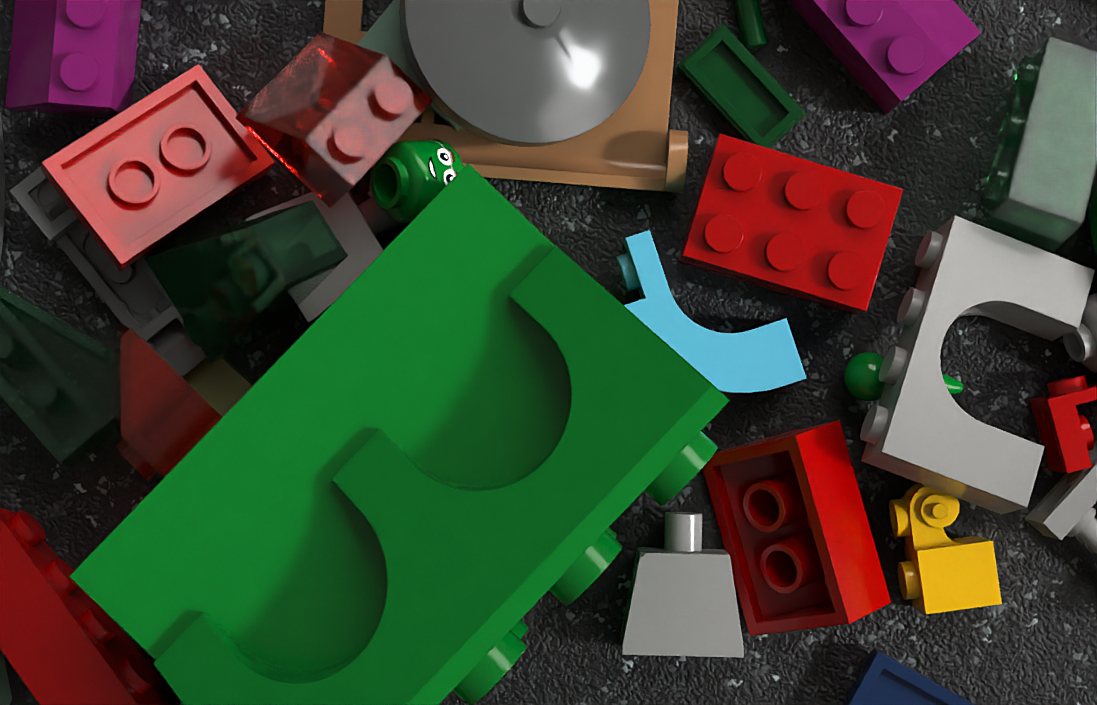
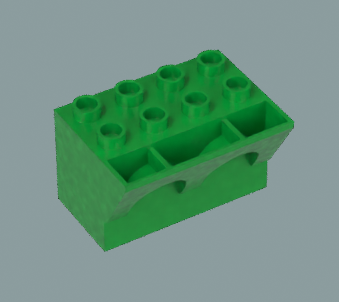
M468 163L69 577L156 660L153 664L184 705H439L452 690L467 705H474L496 685L525 651L527 645L521 638L529 627L521 618L549 590L562 604L568 606L603 573L619 554L623 546L616 540L617 534L609 526L631 503L645 491L660 506L665 505L711 459L718 446L701 430L730 400L561 249L550 242Z

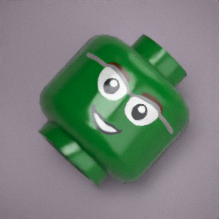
M441 140L398 141L389 144L374 164L370 178L371 192L377 204L390 219L399 223L409 224L464 168V165L455 149L449 143Z

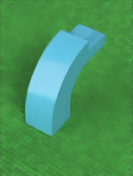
M650 230L625 238L623 246L626 253L616 256L617 263L627 291L630 292L638 289L641 300L624 306L708 379L719 391L725 393L767 391L806 379L787 318L740 333H721L706 329L689 319L673 299Z

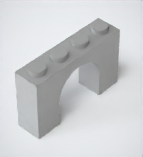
M954 216L937 230H929L923 237L917 250L915 265L921 267L916 287H911L907 291L898 311L897 322L903 324V329L898 345L890 347L880 368L879 380L885 382L879 405L874 404L869 409L862 425L860 438L867 443L861 461L1002 515L1028 507L1045 446L978 421L955 402L946 387L941 371L940 355L943 339L948 328L957 317L980 315L1053 341L1079 328L1095 270Z

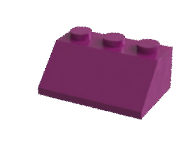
M15 0L5 108L12 111L111 119L132 106L141 0Z
M787 0L885 114L896 107L981 33L953 0Z

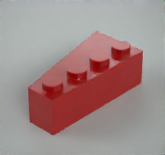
M0 508V650L40 705H180L181 700L169 684L118 625L69 577L74 570L65 561L60 559L44 541L46 534L40 524L23 510L14 512Z

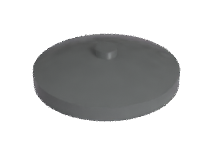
M400 0L399 17L403 46L409 64L426 94L440 110L461 127L482 138L505 145L518 147L554 145L568 141L593 129L610 117L628 98L642 73L647 58L651 30L648 0Z

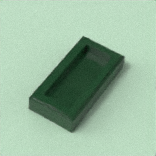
M724 24L718 27L677 65L676 70L743 141L771 148L806 115V112Z

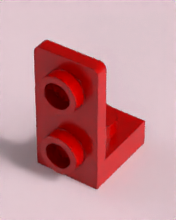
M1078 375L1047 383L1049 394L1030 399L1042 446H1045L1044 454L1049 471L1071 473L1092 467L1088 451L1094 448L1093 433L1086 417L1083 414L1078 415L1076 405L1097 400V382L1087 384L1085 375Z

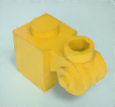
M917 483L905 491L901 499L889 501V517L893 534L896 538L905 537L906 545H904L906 561L898 563V580L903 598L905 600L911 599L912 607L924 614L1002 604L993 540L977 535L949 539L944 532V527L951 525L959 514L960 504L958 498Z

